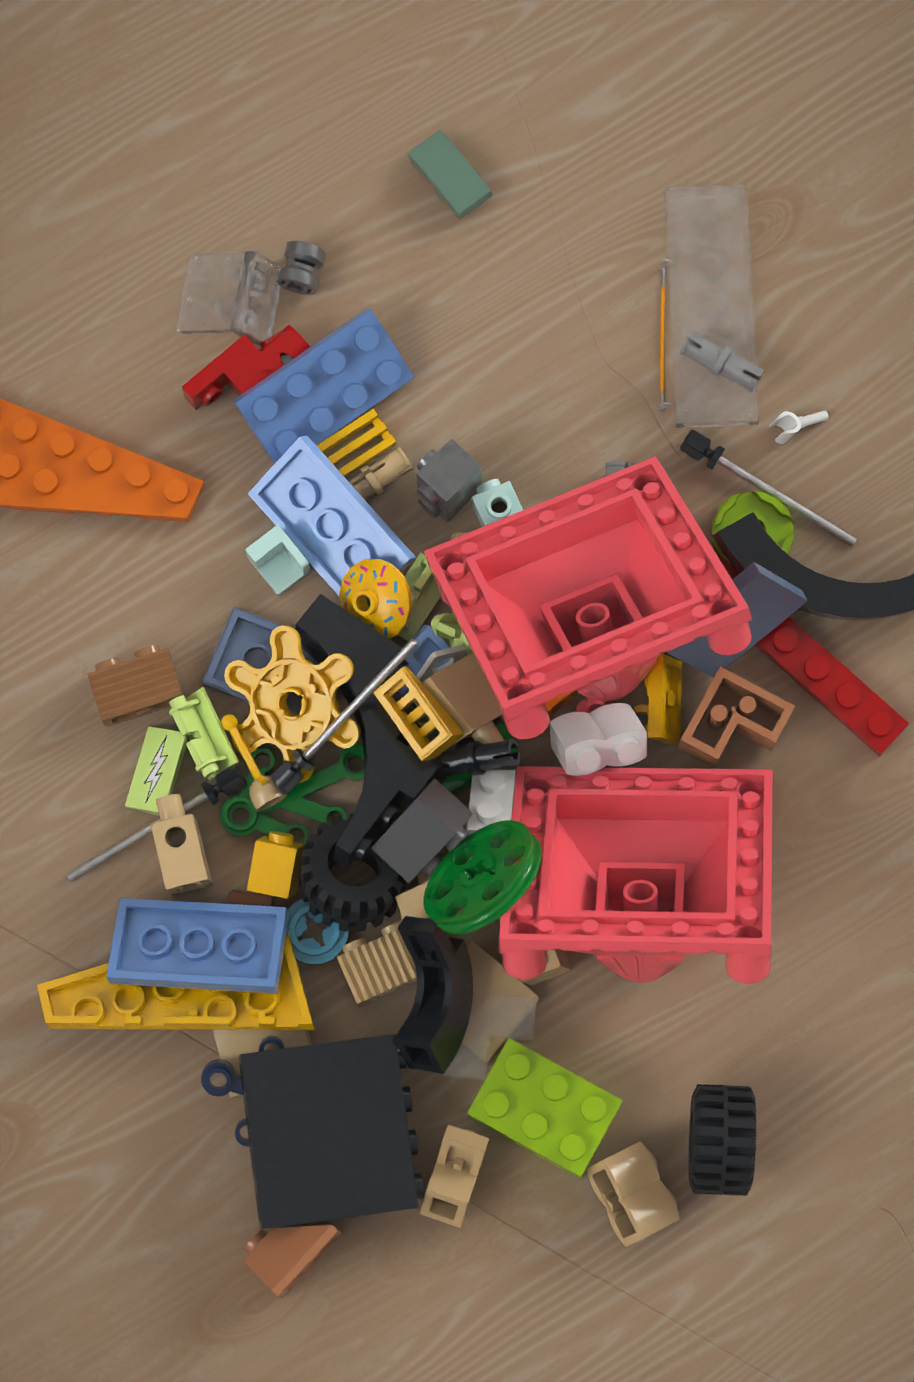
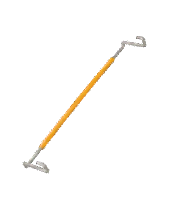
M668 259L661 260V263L665 261L668 263L659 267V269L663 270L660 314V388L662 399L660 406L662 407L658 411H664L665 408L672 405L671 403L664 402V267L673 262Z

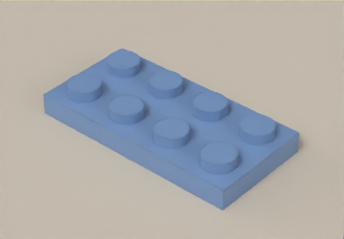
M366 308L235 398L233 403L273 464H275L299 437L307 435L317 446L415 377L372 309Z
M120 898L106 978L110 984L278 994L289 912L287 907Z

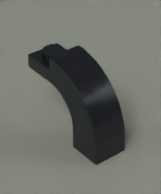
M405 916L397 929L416 968L417 990L412 1010L394 1037V1040L408 1068L444 1074L462 1044L469 1023L473 999V974L470 955L464 939L449 937L431 918Z

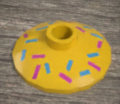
M365 559L353 565L342 580L339 592L341 608L389 640L402 632L410 619L413 607L412 596L405 576L393 564L382 559ZM366 597H368L370 600V608L367 604Z

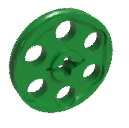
M514 820L495 822L473 832L449 852L434 870L424 893L423 904L425 912L441 930L449 934L469 933L492 923L514 906L532 884L542 859L540 842L524 824Z

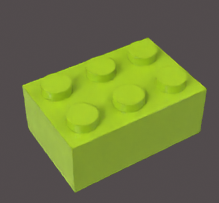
M508 1038L467 1112V1117L576 1178L581 1179L623 1100Z

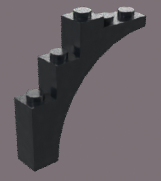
M322 594L316 598L296 623L295 627L301 637V648L319 663H322L328 656L334 653L344 654L352 660L354 664L353 675L347 683L339 687L349 705L403 649ZM399 664L395 668V670L376 688V690L382 684H384L389 678H391L396 672H398L403 666ZM397 692L392 697L398 702L403 695ZM374 693L353 713L356 722L361 728L360 737L363 746L365 771L363 790L351 821L336 843L333 859L347 870L356 858L360 861L366 858L371 851V847L375 844L376 840L372 837L381 826L387 829L397 817L400 808L405 811L426 787L436 779L438 766L429 760L421 761L416 752L408 747L410 744ZM411 703L404 711L409 715L417 706L415 703Z

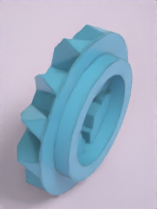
M301 899L288 909L289 920L287 927L296 960L311 965L332 961L343 950L342 947L346 945L349 927L347 932L339 930V923L333 922L330 927L327 926V929L322 932L325 944L323 947H321L319 942L316 943L314 938L307 940L304 938L298 941L308 931L306 915H309L310 919L314 920L317 925L322 924L323 917L321 913L314 917L309 911L310 902L304 903L303 899Z

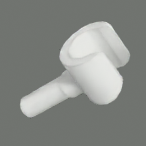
M826 410L799 417L794 413L785 411L769 425V428L779 426L784 430L775 439L777 443L784 444L800 429L827 421L829 416Z

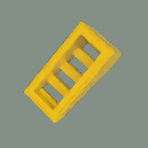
M403 666L373 692L421 761L435 759L464 735L454 719L407 666ZM406 685L410 691L396 702L392 696ZM417 700L420 705L408 715L404 709ZM427 714L430 720L419 728L416 722ZM437 729L440 735L430 741L427 736Z

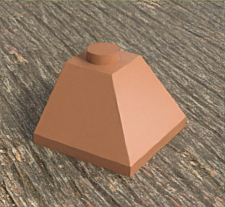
M333 1225L272 1228L268 1234L260 1230L244 1247L249 1254L243 1259V1262L277 1297H284L337 1240L342 1232Z

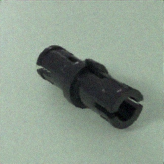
M514 738L483 745L481 742L476 741L470 742L465 748L444 751L438 757L432 759V763L436 766L442 765V768H439L437 771L439 779L469 772L473 776L483 775L487 769L510 765L517 766L520 763L521 753L520 751L511 752V749L519 747Z

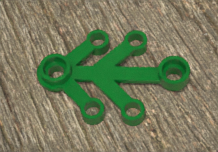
M354 745L351 748L344 749L338 763L312 774L307 781L298 783L290 793H286L287 797L284 800L260 812L256 811L249 794L250 786L255 780L249 770L246 778L247 786L242 788L240 795L230 797L221 807L220 822L223 828L229 834L236 837H246L255 831L269 835L270 831L290 834L294 830H301L305 834L301 844H305L306 847V842L310 835L305 826L298 823L288 826L265 816V814L282 808L319 823L325 822L328 824L327 819L329 815L335 812L340 813L343 816V820H348L347 813L343 808L338 806L326 807L303 797L345 778L352 781L363 780L365 775L364 767L358 772H354L348 767L350 760L353 758H361L364 761L363 746ZM258 748L251 754L254 761L259 755L263 754L271 759L269 766L263 769L258 768L261 775L265 776L274 770L276 760L269 749ZM240 809L249 812L248 820L242 824L236 823L233 819L235 812Z

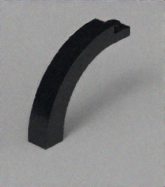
M754 512L712 535L722 553L740 573L755 562L801 589L808 601L798 609L800 611L831 619L856 621L881 619L914 610V574L901 579L879 583L848 582L819 574L803 566L783 551L767 534Z

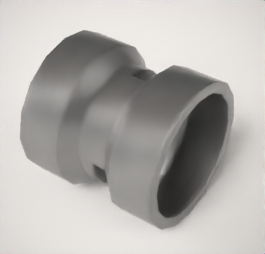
M290 241L287 243L284 257L287 260L286 265L279 271L277 284L295 293L313 295L316 293L319 279L316 276L317 271L324 265L326 252L310 243Z

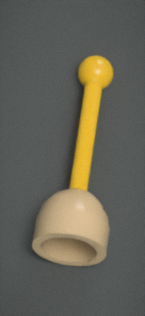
M227 714L222 718L221 726L224 730L230 732L255 779L250 786L249 794L257 812L266 810L284 800L287 795L283 789H278L275 786V782L270 776L261 775L237 729V718L234 715Z

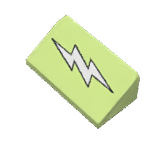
M148 726L125 807L159 816L156 799L173 794L187 747L186 743L189 740L188 735L182 736L179 731Z

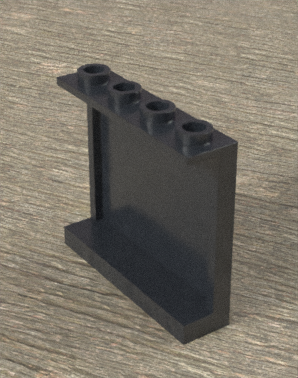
M395 1034L245 1053L238 1056L260 1230L418 1208L417 1199H424V1187L421 1173H414L412 1156L418 1155V1142L415 1129L408 1130L406 1113L413 1110L410 1087H402L400 1069H407V1064L394 1040Z

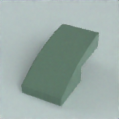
M440 130L408 152L411 163L434 186L438 197L459 219H462L493 196L491 190L471 164Z

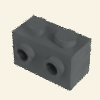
M434 779L386 830L371 849L410 883L420 871L428 876L444 858L439 853L444 846L451 852L468 833L462 826L473 813Z

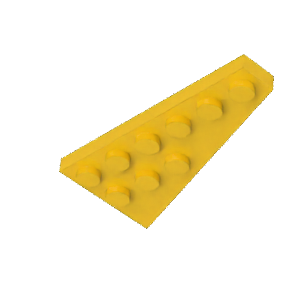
M288 927L278 994L110 984L106 978L109 963L37 985L45 1023L49 1029L315 1030Z

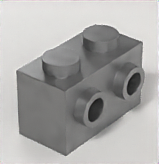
M453 439L448 441L438 452L434 449L429 451L417 465L419 469L416 473L417 492L421 497L418 502L433 518L440 515L448 522L477 494L476 488L482 484V466Z

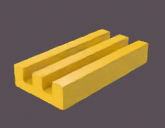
M374 408L317 445L325 455L372 424L374 428L328 457L329 461L335 465L373 439L381 436L382 442L338 470L345 478L397 445L396 440L390 435L385 424L381 422Z

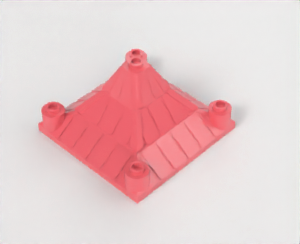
M656 456L423 551L434 575L441 599L450 606L500 705L508 732L518 739L534 738L547 729L550 718L545 702L556 698L557 695L577 690L579 694L590 699L605 702L619 700L632 693L648 675L657 661L656 657L667 651L690 643L698 637L707 636L709 646L715 653L734 655L746 649L752 638L748 624L752 617L747 603Z
M517 766L511 820L524 824L531 834L538 839L542 848V859L536 877L528 890L514 906L501 916L499 948L500 953H502L503 967L506 973L522 980L537 977L546 969L547 950L561 949L563 951H576L596 955V959L626 980L645 983L655 981L672 971L683 961V957L714 952L726 954L727 974L733 980L744 984H753L764 980L771 970L773 770L604 767L591 774L574 776L566 774L563 767Z

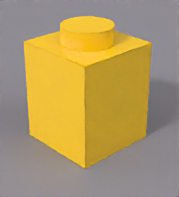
M270 831L269 837L263 836L257 839L254 846L247 891L285 899L295 895L305 844L294 842V835L277 831Z

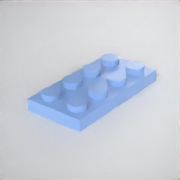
M307 435L299 437L248 492V495L270 520L282 528L311 566L338 596L344 576L353 565L362 560L382 559L393 564L402 572L416 558ZM366 597L367 604L370 606V600Z

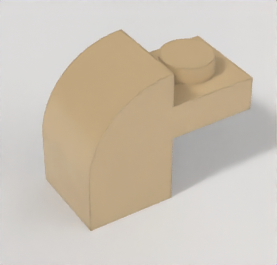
M448 1124L437 1162L420 1210L421 1215L461 1228L490 1138L478 1135L469 1129H460Z

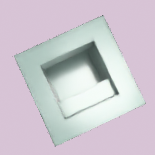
M499 479L489 480L476 488L478 494L472 497V507L482 527L523 510L510 481L501 484ZM498 502H504L507 509L503 513H496L492 510L491 506Z

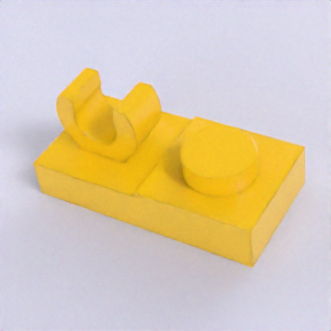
M662 654L656 657V663L644 678L647 696L649 697V706L645 704L637 705L634 707V712L640 715H648V723L644 727L647 732V738L667 745L679 744L681 731L682 661Z

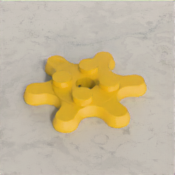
M282 625L276 627L270 635L272 657L266 667L255 668L246 661L236 660L228 664L224 676L227 685L232 690L245 695L249 701L250 714L243 723L237 725V729L249 752H255L264 743H271L281 750L284 761L288 760L293 763L295 759L292 756V752L296 748L306 751L341 714L339 702L335 698L336 691L341 685L351 679L354 672V664L346 655L334 653L328 656L322 663L314 665L311 661L306 660L302 653L301 637L298 631L291 626ZM290 692L303 697L301 699L302 708L299 714H294L288 709L286 699ZM348 718L328 741L343 749L351 748L358 742L361 728L355 720ZM232 738V743H233L234 748H235L238 752H240L239 749H238V747H237V745H236V743H235V741H234L233 738ZM315 766L310 771L304 768L301 769L304 778L299 783L307 781L312 776Z

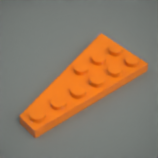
M0 398V507H8L12 510L69 514L81 512L95 513L97 516L124 515L138 516L139 519L189 522L204 489L205 483L203 480Z

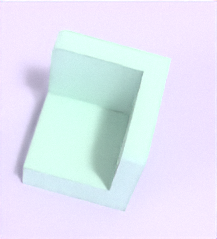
M278 524L245 549L248 560L277 595L283 594L311 572L307 559Z

